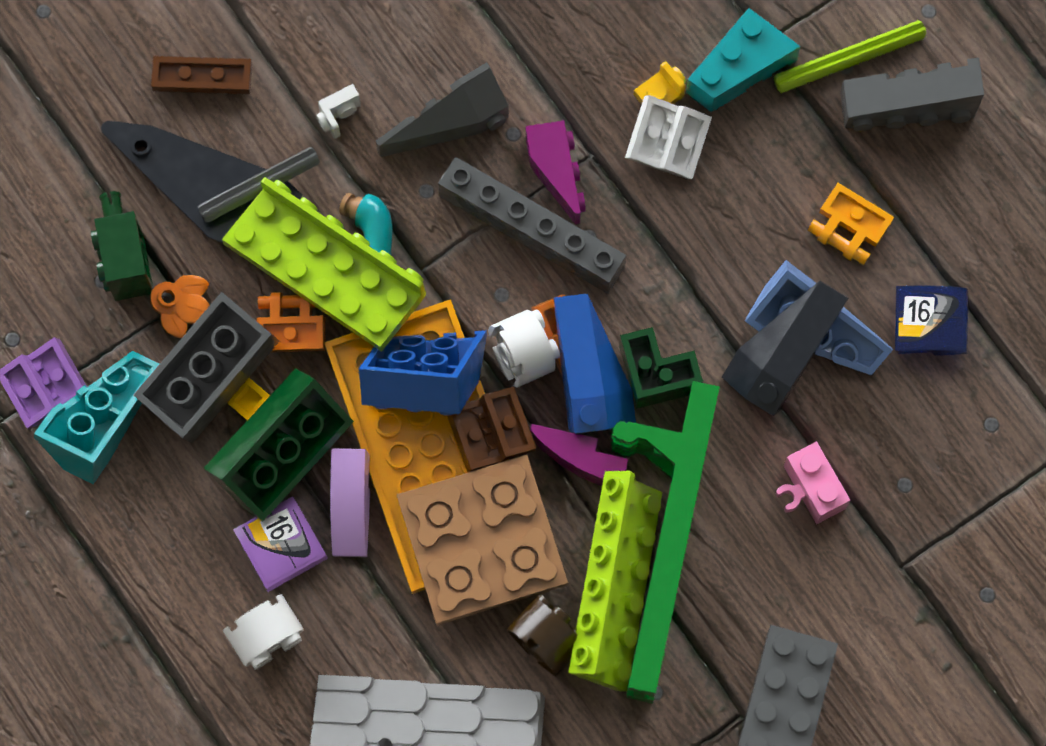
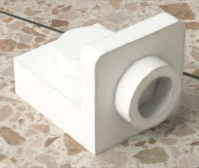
M352 84L318 101L320 113L316 117L324 132L330 130L334 139L339 137L340 130L335 118H346L355 113L357 107L361 106L359 94L354 85Z

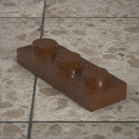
M153 56L151 88L153 91L250 94L251 59Z

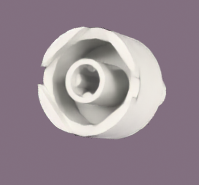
M525 310L489 326V338L495 336L498 344L492 347L496 360L508 381L515 378L516 381L513 386L516 388L555 370V359L560 358L557 344L553 339L548 340L543 329L545 328V322L539 310L532 312Z
M282 594L276 596L277 604L272 606L269 600L235 620L238 628L232 632L229 627L223 630L245 667L252 664L256 670L273 659L270 655L273 651L280 647L287 651L302 641L299 634L304 629Z

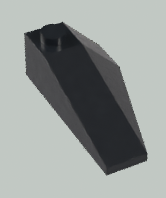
M821 280L818 281L738 349L722 378L745 399L775 416L780 412L849 298Z

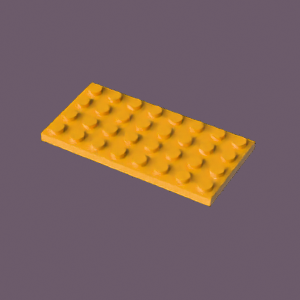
M451 299L413 312L395 334V336L422 335L426 340H435L443 337V333H456V338H465ZM355 333L324 342L349 416L354 421L352 425L361 449H366L370 454L369 473L411 593L414 594L425 590L397 494L467 473L448 417L439 412H410L407 409H378L374 406L362 405L359 368L374 346ZM480 380L467 402L478 400L485 394Z

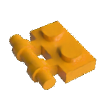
M837 183L819 212L829 218V221L826 225H823L814 219L807 231L817 236V241L826 245L828 243L843 252L842 256L850 261L854 259L864 265L871 254L860 248V246L866 241L876 247L893 222L894 216L840 183ZM839 225L855 234L851 241L835 232Z

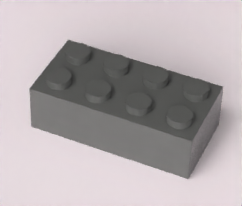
M221 292L134 393V396L179 436L193 443L280 341L233 300Z
M770 625L737 746H812L838 643Z

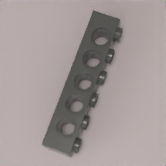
M456 156L438 182L439 196L607 294H609L625 268L626 254Z

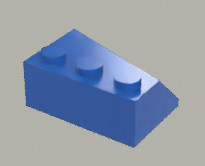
M475 331V337L456 338V333H443V337L435 340H426L422 335L394 336L382 352L373 347L359 368L362 405L374 406L378 409H407L410 412L431 411L439 412L442 415L460 414L480 380L487 331Z

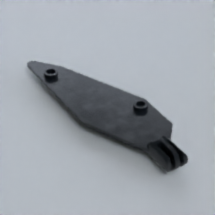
M105 121L101 126L103 135L209 239L222 244V238L254 199L210 222L203 220L198 206L267 170L154 126L117 121ZM140 147L147 148L142 152L137 151V149ZM289 181L284 182L291 190L293 196L299 200L304 197Z

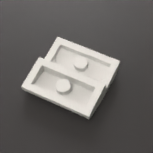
M651 95L644 96L625 158L670 174L692 179L712 117L688 107L676 106Z

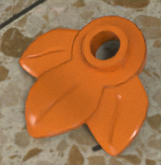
M183 275L174 283L162 282L153 288L150 294V303L153 309L160 314L161 325L168 334L182 339L186 334L188 324L194 325L210 306L207 300L202 297L209 286L207 280L195 275ZM170 293L173 297V302H164L161 297L162 294Z

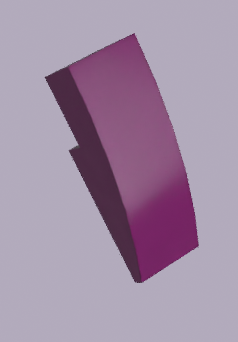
M535 424L531 425L530 431L535 444L559 465L585 480L602 486L605 471H627L628 458L596 452L598 438Z

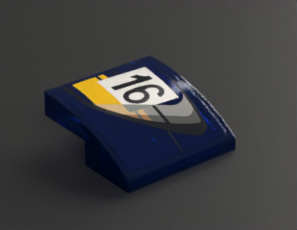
M896 286L895 351L898 354L931 352L934 356L967 354V288L951 286Z

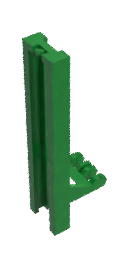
M696 381L692 382L682 433L633 422L626 423L625 421L617 422L614 428H612V452L624 458H630L636 453L644 455L672 479L626 698L653 703L655 699L720 386Z

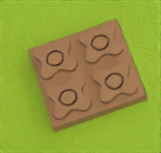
M527 455L397 494L437 626L568 586V580Z

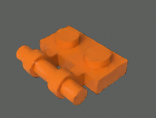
M282 292L271 293L270 296H258V309H270V317L257 318V322L280 341L271 352L325 351V317L323 315L312 316L313 308L317 307L299 295L283 296ZM300 308V316L283 317V309Z

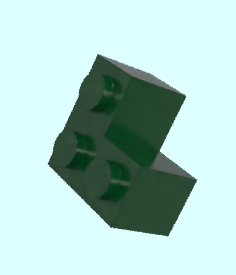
M653 327L620 335L619 348L632 389L636 409L689 396L693 381L703 383L695 351L661 358Z

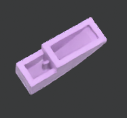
M332 448L330 505L333 556L367 557L370 489L368 488L370 454L366 449Z

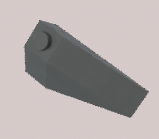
M486 62L451 84L450 87L453 91L442 100L433 98L425 104L426 107L421 111V115L418 118L414 116L407 117L376 140L377 152L380 157L481 134L488 129L494 131L500 128L507 121L506 118L509 117V106L488 63Z

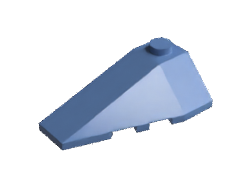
M786 260L763 288L747 315L745 322L757 331L762 330L816 283ZM843 307L815 354L833 360L834 363L872 375L893 349Z

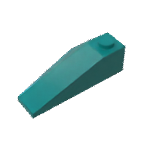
M131 351L102 372V377L88 387L84 385L76 391V395L64 404L60 402L52 408L35 431L34 438L63 470L94 484L111 460L142 404L134 396V393L158 367L159 363Z

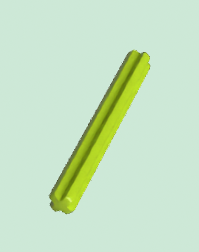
M922 21L907 24L776 74L774 76L775 86L781 93L922 40L926 37V29Z

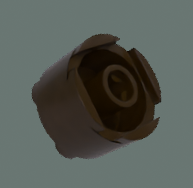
M540 594L512 622L507 629L508 633L523 650L538 660L537 663L555 677L571 662L573 645L578 636L576 634L577 627L573 629L569 624L571 618L558 606L554 608Z

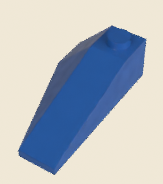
M588 294L553 297L569 432L576 434L612 429L620 421L636 423L631 386Z

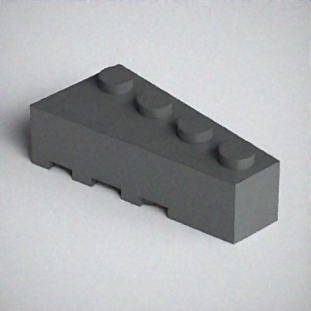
M979 57L967 59L968 66L952 68L951 62L937 64V69L927 73H922L917 68L907 69L898 73L896 78L890 79L887 73L843 80L840 96L844 128H854L855 131H867L872 129L873 126L886 125L887 128L896 129L905 126L907 123H919L921 126H930L943 120H951L953 123H964L971 120V118L975 117L984 97Z

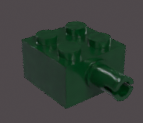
M110 191L111 205L110 198H108L107 192L99 196L104 217L94 219L96 230L91 231L94 250L97 251L99 260L102 261L96 263L99 280L103 282L105 292L111 291L115 301L149 295L154 287L143 230L134 211L123 213L121 193Z

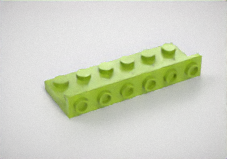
M264 177L260 182L263 190L222 238L223 244L382 352L425 298L426 291L423 278L411 268L404 270L398 266L394 257L386 251L381 250L377 252L371 248L369 241L359 233L355 232L352 235L344 230L343 224L331 215L325 217L317 212V207L308 199L302 197L299 200L293 196L291 190L281 181L275 180V182H272Z
M605 471L576 629L578 636L573 645L569 667L570 674L616 691H628L663 493L634 480L635 474L631 471Z

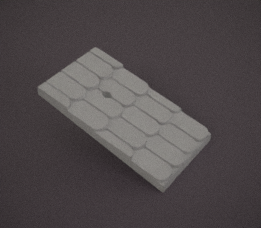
M318 675L310 746H541L545 696L541 692L525 689L485 688L484 686L431 684L419 681L373 679L372 677Z

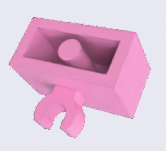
M817 441L786 458L784 468L794 486L790 484L782 485L775 493L777 497L786 493L793 497V502L784 507L786 513L794 511L799 506L800 501L803 500L816 524H819L847 508L850 498Z

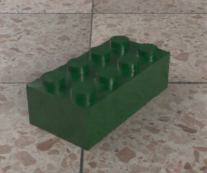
M295 368L210 460L204 469L244 510L263 522L354 421L314 378Z

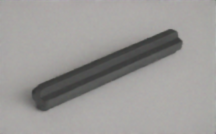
M308 147L198 206L199 213L205 222H210L256 198L263 190L260 182L264 177L272 182L279 180L284 183L317 166L320 163L319 157L312 147Z

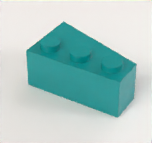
M748 8L688 78L686 94L707 110L713 112L746 92V89L761 80L768 79L774 72L787 64L789 66L796 62L801 46Z

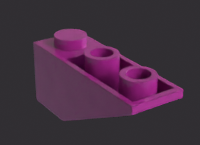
M564 120L525 126L530 168L575 224H580L581 212H586L583 192L577 193L575 181H580L578 162L571 161L570 151L575 150L573 132L566 131Z

